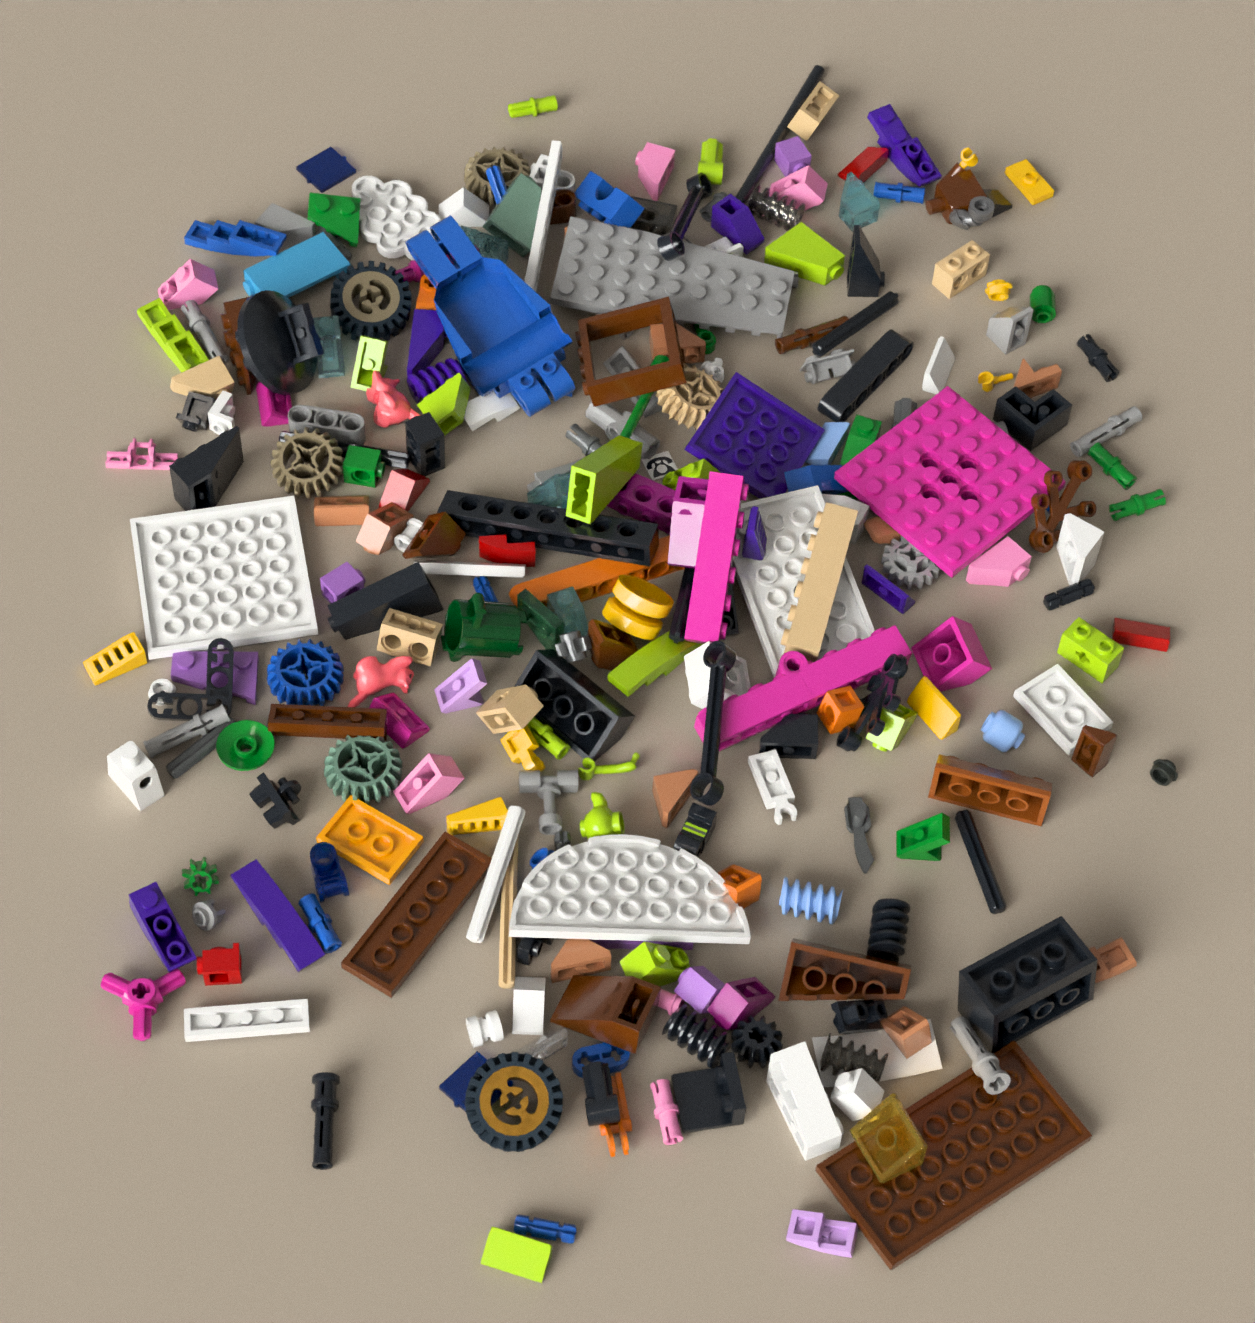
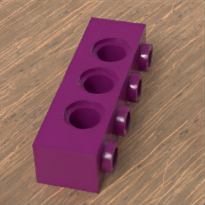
M635 473L607 507L616 510L621 515L632 517L638 521L658 524L659 530L670 535L675 490Z

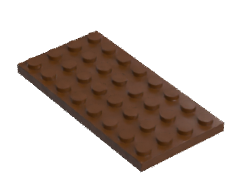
M1015 1040L994 1053L999 1060L1001 1070L1006 1071L1011 1078L1009 1086L1003 1092L996 1095L987 1093L983 1087L984 1081L981 1077L975 1075L971 1067L816 1165L815 1171L851 1219L857 1223L858 1228L890 1270L901 1265L1091 1140V1133Z

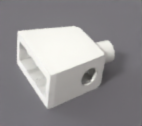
M128 741L107 756L108 775L140 812L164 797L154 764L133 741ZM142 780H143L144 787H140V782H141Z

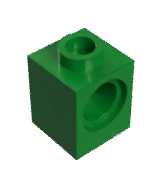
M349 445L343 463L344 483L376 488L378 478H383L385 472V462L381 461V450Z

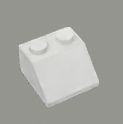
M710 641L684 656L689 698L691 704L701 709L707 707L710 668L704 664L703 654L708 645L712 643ZM723 652L718 656L716 663L721 659ZM737 655L735 664L726 672L724 700L735 694L741 696L751 688L746 660Z

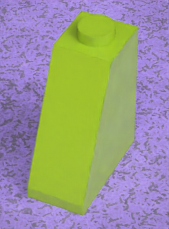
M802 222L766 246L764 263L797 271L798 276L796 277L821 285H827L832 280H837L844 272L845 255Z

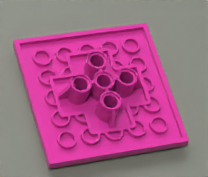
M947 386L835 472L834 479L862 503L869 505V509L953 578L1034 512L1031 498L1035 493L1048 495L1047 485L1044 483V475L1051 469ZM1064 479L1061 485L1058 486L1059 492L1065 487L1066 481Z

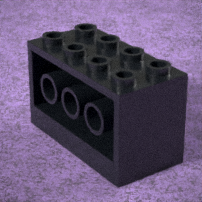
M1060 916L960 970L958 1011L968 1019L971 1027L989 1052L994 1054L1014 1040L1016 1042L1093 1000L1097 958L1066 920Z

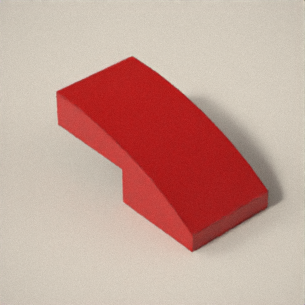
M506 535L479 536V557L494 563L526 564V567H535V542L507 543Z

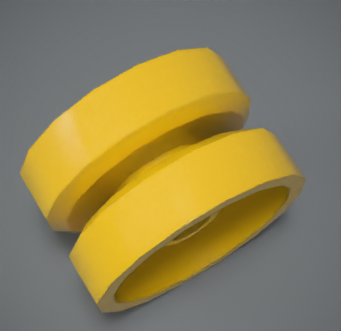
M620 575L613 587L615 596L608 598L602 610L603 616L612 625L632 636L647 640L656 639L663 627V622L660 618L668 617L673 607L674 601L672 597L661 588L644 579L631 575Z

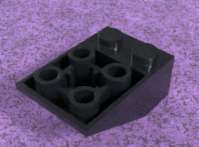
M238 426L221 433L217 438L199 446L195 451L169 465L174 499L185 511L215 507L240 469L244 460Z

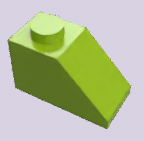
M901 704L894 712H890L882 707L880 719L885 721V728L878 737L868 732L866 739L872 741V746L881 751L894 750L900 745L916 719L918 712Z

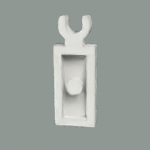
M776 749L748 756L749 767L766 809L775 808L774 820L776 824H782L783 818L781 814L783 813L789 814L791 820L796 821L797 809L791 804L794 803L795 795Z

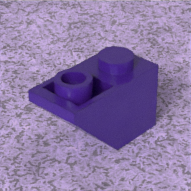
M731 193L713 205L711 227L723 237L726 236L733 245L741 243L743 252L746 255L764 243L765 238L749 207Z

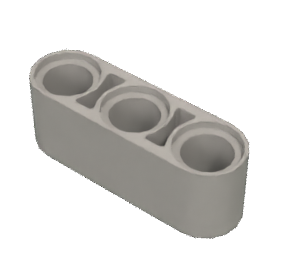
M296 405L288 411L289 432L293 433L294 429H297L299 434L304 433L305 427L309 428L310 433H312L317 427L321 435L327 431L330 439L335 438L337 441L360 445L365 443V422L360 414L307 405Z

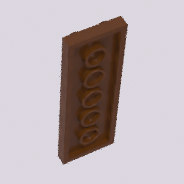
M445 831L341 962L342 969L392 998L485 878L492 858Z

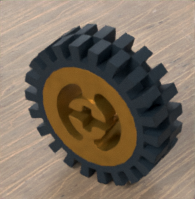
M518 1052L498 1054V1056L491 1057L482 1066H479L473 1077H471L465 1096L466 1114L473 1131L483 1142H486L491 1147L505 1152H522L532 1149L548 1139L560 1120L563 1109V1093L560 1082L554 1075V1071L545 1065L544 1061L532 1057L531 1054H520ZM509 1080H521L532 1087L537 1097V1108L533 1114L527 1112L528 1096L521 1099L519 1103L520 1109L517 1110L513 1106L505 1111V1115L521 1119V1123L516 1125L500 1121L491 1108V1097L496 1090L502 1093L500 1097L501 1109L508 1104L509 1095L516 1098L523 1093V1089L520 1087H509L507 1085Z

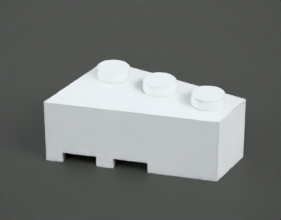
M804 1041L772 1053L766 1082L805 1161L838 1149L844 1134L843 1126L839 1118L835 1117L829 1098L823 1088L806 1042Z

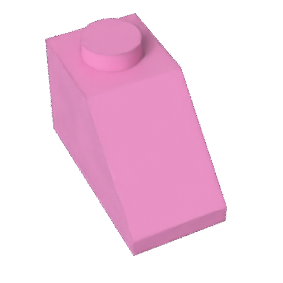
M647 142L643 151L638 152L635 165L638 166V178L652 200L658 201L674 169L675 150Z
M808 165L772 183L767 202L774 206L806 211L824 202L828 183Z
M1007 536L969 564L966 581L969 584L1009 587L1015 581H1022L1028 575L1032 556Z
M428 753L393 792L405 813L411 814L447 798L465 778L451 756Z

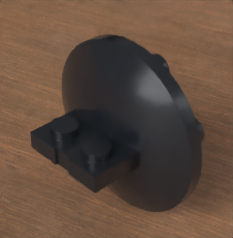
M265 290L247 298L240 309L235 338L240 344L244 357V366L247 370L252 371L254 376L273 393L292 395L306 389L314 378L317 357L324 354L319 335L314 326L315 322L309 303H302L296 306L283 294Z

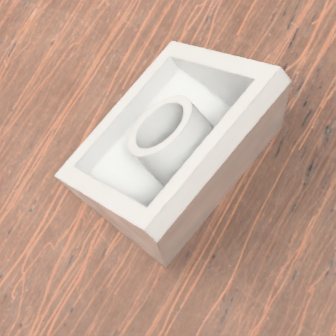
M1071 513L1065 514L1056 547L1069 585L1075 583L1079 585V581L1085 579L1096 563L1104 531Z

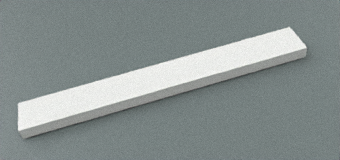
M552 140L524 281L535 292H537L563 158L561 141Z

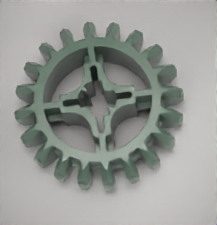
M347 735L346 742L337 739L336 748L330 747L328 751L329 756L324 761V777H326L327 786L329 789H333L335 797L342 795L344 802L352 795L353 800L359 799L368 805L370 800L373 799L380 803L381 796L389 798L391 790H395L398 787V781H401L402 778L401 769L403 764L398 749H394L391 741L385 742L384 737H377L375 739L374 736H357L352 738L350 735Z

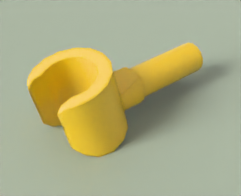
M985 371L979 374L978 383L982 384V389L985 392H990L994 384L1013 379V374L1009 373L993 377L992 373Z

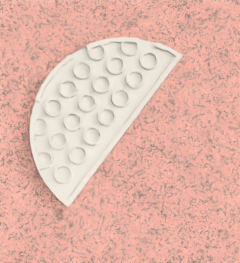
M626 834L590 837L587 842L574 846L568 844L543 859L525 878L513 903L509 923V937L749 944L751 939L749 924L742 906L739 907L738 903L736 904L733 901L728 889L723 884L725 880L714 869L682 848L680 851H677L668 846L661 845V840Z

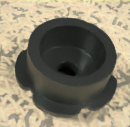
M1157 759L1153 762L1154 765L1150 770V776L1157 784L1167 786L1171 781L1177 780L1178 773L1173 762L1167 759Z

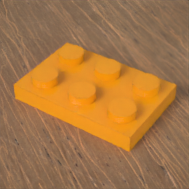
M352 795L348 797L316 837L319 845L388 885H391L424 843L423 836L361 800H353Z

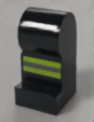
M692 803L688 811V817L677 836L673 849L680 851L682 848L699 858L715 829L717 812Z

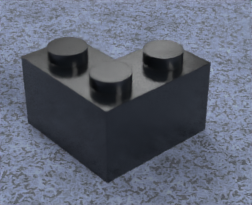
M1015 386L997 399L993 420L995 422L1003 421L1006 424L1008 433L1031 451L1068 424L1072 404L1054 389L1034 402Z

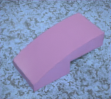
M792 1209L786 1239L788 1242L805 1248L852 1258L858 1226L857 1223L825 1219L824 1213Z

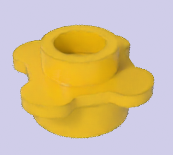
M1000 279L993 280L987 283L988 288L985 289V293L988 294V298L991 300L1003 301L1009 298V289L1012 288V284Z

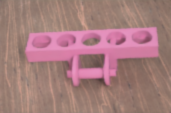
M133 438V442L128 446L127 452L107 451L106 468L170 470L169 465L178 459V454L155 453L156 443H153L152 438H150L149 442H137L136 438ZM148 448L149 455H136V449ZM140 459L147 460V463L144 465H139L137 462Z

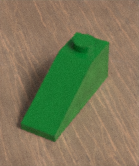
M856 414L839 465L844 466L879 439L881 421ZM849 491L837 494L844 495L854 500H857V498Z

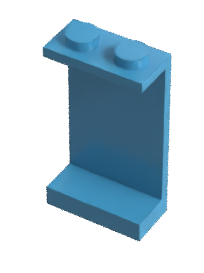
M322 232L278 253L276 256H272L245 269L243 287L249 296L261 291L271 290L289 298L334 275L339 280V273L342 271L347 273V267L351 264L326 234Z

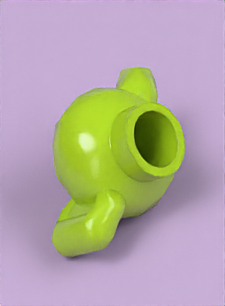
M592 792L593 808L585 815L584 820H580L582 837L590 838L602 835L624 834L625 824L622 812H612L603 794Z

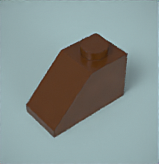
M446 511L428 515L402 556L405 559L451 556L460 549V543L466 533Z
M596 619L589 621L588 635L592 648L589 650L592 654L591 659L598 668L612 671L638 651L630 634L614 625Z

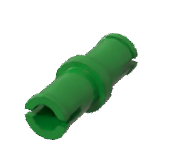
M1100 442L1090 448L1087 455L1103 468V473L1106 476L1110 475L1124 490H1128L1134 485L1137 477L1121 464L1122 460L1118 456L1114 457Z
M1161 489L1143 495L1135 494L1131 495L1128 500L1110 504L1109 512L1121 510L1111 515L1114 521L1134 514L1140 516L1146 510L1164 506L1166 498L1154 500V498L1164 495Z

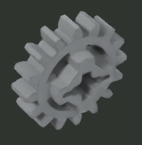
M901 536L899 542L893 538L890 546L886 545L884 554H882L883 573H889V581L898 580V587L904 583L907 584L908 590H911L912 585L922 589L923 582L930 586L933 578H938L940 568L903 536Z

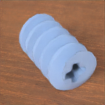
M784 877L779 905L783 915H787L790 908H793L794 917L798 918L802 910H804L806 920H810L812 915L816 913L817 921L821 923L824 917L828 915L829 924L833 925L838 917L843 889L839 896H836L835 887L831 886L827 894H825L823 884H819L816 890L812 891L811 882L808 881L804 888L801 889L799 879H796L792 886H789L788 877Z

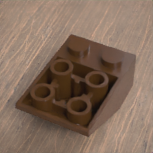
M246 297L224 302L225 313L220 314L224 330L227 329V331L223 332L226 347L230 346V349H232L229 351L232 366H236L239 369L236 370L239 386L244 385L247 395H251L256 377L252 371L247 370L244 366V357L240 344L235 338L240 309L246 299L249 298Z
M573 975L550 1022L636 1054L658 1009L661 987L633 976Z

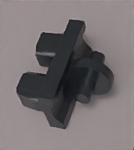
M264 772L256 777L260 784L249 793L253 801L259 808L264 807L270 801H273L275 804L263 813L267 822L275 829L287 821L292 825L300 821L287 802L290 800L292 804H297L300 801L297 796L302 788L299 782L296 780L287 781L283 777L278 781L280 785L278 788L275 782L269 780Z
M883 1000L837 1001L831 1004L832 1010L836 1013L833 1024L836 1026L839 1034L874 1032L882 1029L880 1021L888 1018Z

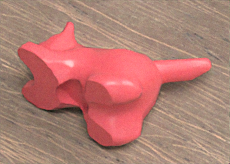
M373 371L372 386L367 388L366 396L368 401L377 405L373 418L378 426L387 428L390 425H399L406 419L420 416L419 413L411 408L404 394L396 389L400 379L382 378L379 371Z
M367 656L361 659L353 674L358 694L349 701L347 707H357L368 696L374 695L390 686L399 687L403 693H408L409 685L414 677L413 670L409 668L413 658L410 656L396 657L385 664L380 663L375 656Z

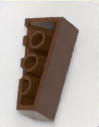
M793 938L778 1001L905 999L911 965Z

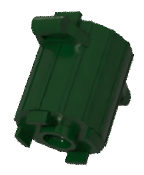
M482 593L473 594L469 600L454 599L449 604L445 616L444 635L440 637L443 651H448L450 661L452 662L459 661L463 655L511 658L513 655H520L524 647L518 644L521 623L527 622L525 611L518 610L517 606L512 603L484 601Z

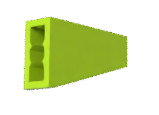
M618 435L571 466L566 516L591 524L640 468L643 443Z

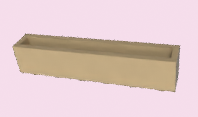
M826 502L824 511L817 512L813 527L819 529L817 535L811 534L807 550L812 551L810 558H804L800 572L805 574L804 582L798 581L794 597L799 598L797 606L791 604L787 621L792 622L791 629H784L780 645L786 646L784 653L797 651L803 654L807 661H817L856 521L857 510Z

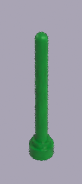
M657 355L650 366L667 362L669 357ZM654 392L640 396L620 436L631 438Z

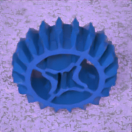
M311 638L307 643H302L298 639L297 645L287 642L286 650L278 648L277 656H271L270 664L267 667V683L273 696H277L280 704L286 702V704L314 706L319 704L324 706L325 700L333 702L334 694H339L341 685L344 682V668L338 653H334L331 646L324 648L322 641L315 645ZM303 670L306 671V676H308V679H305V674H303Z

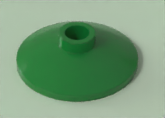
M241 720L228 725L219 734L216 742L217 754L222 763L238 771H250L263 766L269 761L275 748L274 737L271 731H268L265 725L252 720ZM244 749H250L248 752H242Z

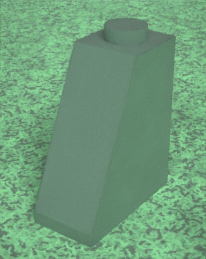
M520 173L512 181L482 227L524 257L531 251L542 188L536 184L534 179Z

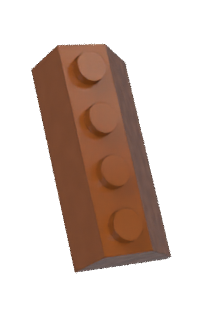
M939 754L928 798L1041 827L1050 800L1052 783L1037 777L1030 778L1019 775L1010 770H999L982 763H972L960 760L955 756Z

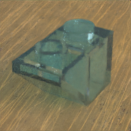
M850 172L847 173L841 196L839 217L853 232L854 225H859L863 228L878 220L880 203L877 197L867 190L864 183Z
M571 473L555 474L527 493L528 503L567 509Z

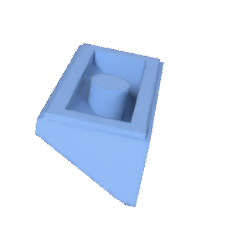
M825 422L822 427L825 431L805 463L810 465H831L849 435L850 423Z

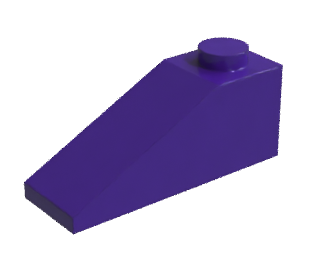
M414 309L407 376L413 373L416 375L418 370L426 371V368L431 365L444 348L445 337L448 336L436 310Z

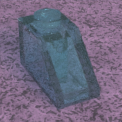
M339 316L313 318L314 326L324 351L323 355L316 357L319 378L345 376Z
M574 587L547 594V615L559 640V635L575 630H580L581 636L588 635L585 611Z

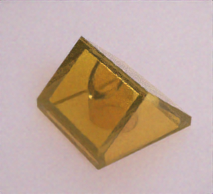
M896 1093L889 1095L849 1130L880 1183H885L923 1164L928 1145Z

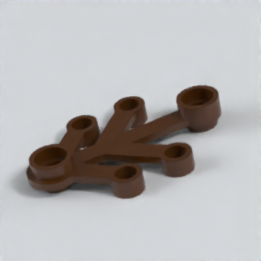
M1073 460L1070 462L1067 468L1070 481L1060 498L1058 486L1063 481L1061 472L1049 470L1045 473L1044 483L1047 485L1048 495L1035 493L1031 498L1036 528L1029 535V544L1035 551L1046 553L1052 549L1054 542L1058 541L1061 529L1055 530L1059 521L1064 520L1065 514L1071 513L1076 517H1093L1095 515L1097 507L1093 501H1081L1079 505L1068 507L1081 482L1087 481L1092 475V467L1087 461ZM1049 506L1050 516L1046 521L1045 509Z

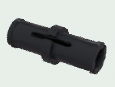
M1086 334L1085 337L1082 336L1077 341V346L1087 356L1090 366L1095 367L1106 382H1110L1111 379L1114 380L1119 375V370L1109 360L1106 350L1101 349L1090 334Z

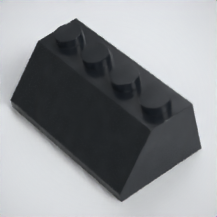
M554 649L536 650L514 687L527 685L537 693L539 701L543 704L541 710L534 717L543 725H549L553 728V733L568 744L583 759L586 757L591 758L594 762L622 738L635 717L634 714L571 663H567L565 658H558L557 652Z

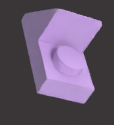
M471 658L434 689L442 713L446 714L484 704L480 689L487 684L480 660Z

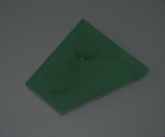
M524 589L517 594V609L525 611L526 624L544 648L556 651L555 644L561 642L559 635L564 634V622L527 589Z

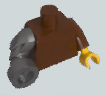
M969 147L962 150L960 154L961 163L957 162L937 183L934 199L927 200L925 204L929 215L941 212L948 224H953L965 230L970 229V227L980 226L984 221L990 220L995 208L993 201L986 196L971 169H965L967 166L973 167L978 163V157L976 154L972 155V150Z

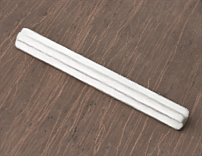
M511 805L508 809L466 934L467 939L471 942L482 943L525 817L526 812L520 806Z

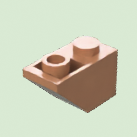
M676 323L683 364L704 362L705 341ZM650 324L649 344L652 361L657 355L669 357L663 324Z

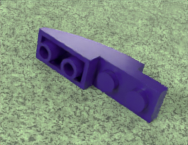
M890 104L869 112L867 118L879 135L877 143L881 148L889 149L888 158L906 178L919 187L941 179V173L917 137L912 139Z

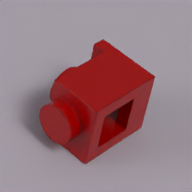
M233 943V948L230 949L214 947L210 950H202V956L197 957V974L203 975L205 986L242 984V955L239 943Z

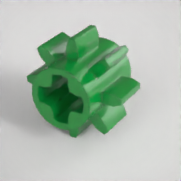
M203 857L202 861L196 862L190 859V868L182 869V876L188 878L183 882L184 889L191 887L194 890L195 896L199 892L205 891L211 894V885L219 884V877L213 875L217 872V865L213 864L210 866L206 863V857ZM200 874V876H205L206 878L201 879L199 876L195 877V875Z

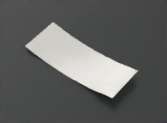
M931 1019L927 1021L930 1026L932 1043L906 1059L884 1029L874 1032L812 1037L823 1087H834L838 1074L863 1068L875 1082L943 1069Z

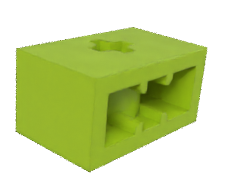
M1078 617L1062 633L1057 653L1103 684L1118 668L1124 647Z

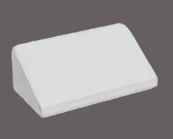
M942 336L938 338L925 371L922 385L923 391L938 394L944 389L955 361L952 350L946 339Z

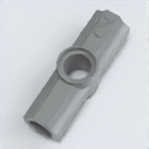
M591 401L586 410L585 417L605 430L608 439L611 441L621 434L631 413L628 411L621 413L608 403L594 407ZM638 423L630 439L642 442L641 457L650 459L660 447V440L643 429L640 423Z

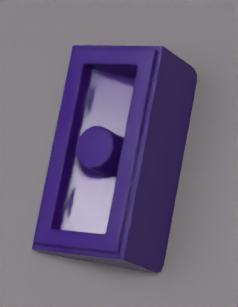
M868 564L864 566L862 584L897 611L904 614L915 604V600Z

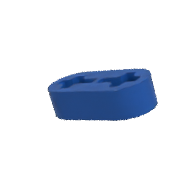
M605 1042L582 1047L573 1054L572 1070L578 1077L583 1078L582 1067H584V1064H581V1058H587L588 1062L601 1061L602 1063H608L610 1073L619 1072L627 1067L630 1052ZM612 1051H616L618 1055H621L620 1061H615L611 1057Z

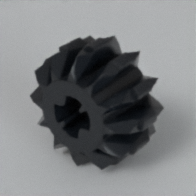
M752 1015L748 1017L747 1023L740 1020L737 1023V1030L732 1031L731 1034L733 1041L731 1044L732 1052L738 1053L737 1059L739 1062L747 1059L749 1068L753 1067L754 1062H758L763 1069L766 1066V1060L770 1062L771 1054L782 1050L783 1044L780 1042L783 1037L781 1031L776 1030L777 1025L775 1021L766 1024L764 1015L760 1018V1021H756Z

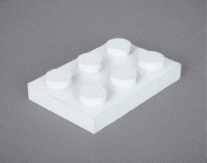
M1058 664L1014 691L1013 697L1068 756L1074 753L1082 727L1085 725L1105 731L1112 728L1113 721Z

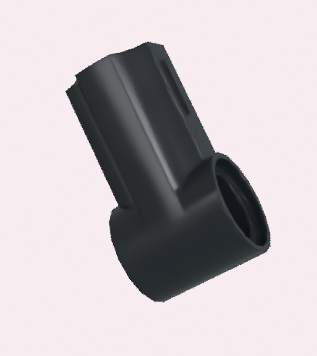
M601 1061L590 1062L582 1067L588 1125L591 1127L620 1122L617 1095L613 1094L609 1065Z

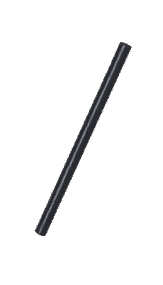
M815 65L735 196L742 203L746 204L775 156L776 143L784 141L790 131L787 126L825 72L822 66Z

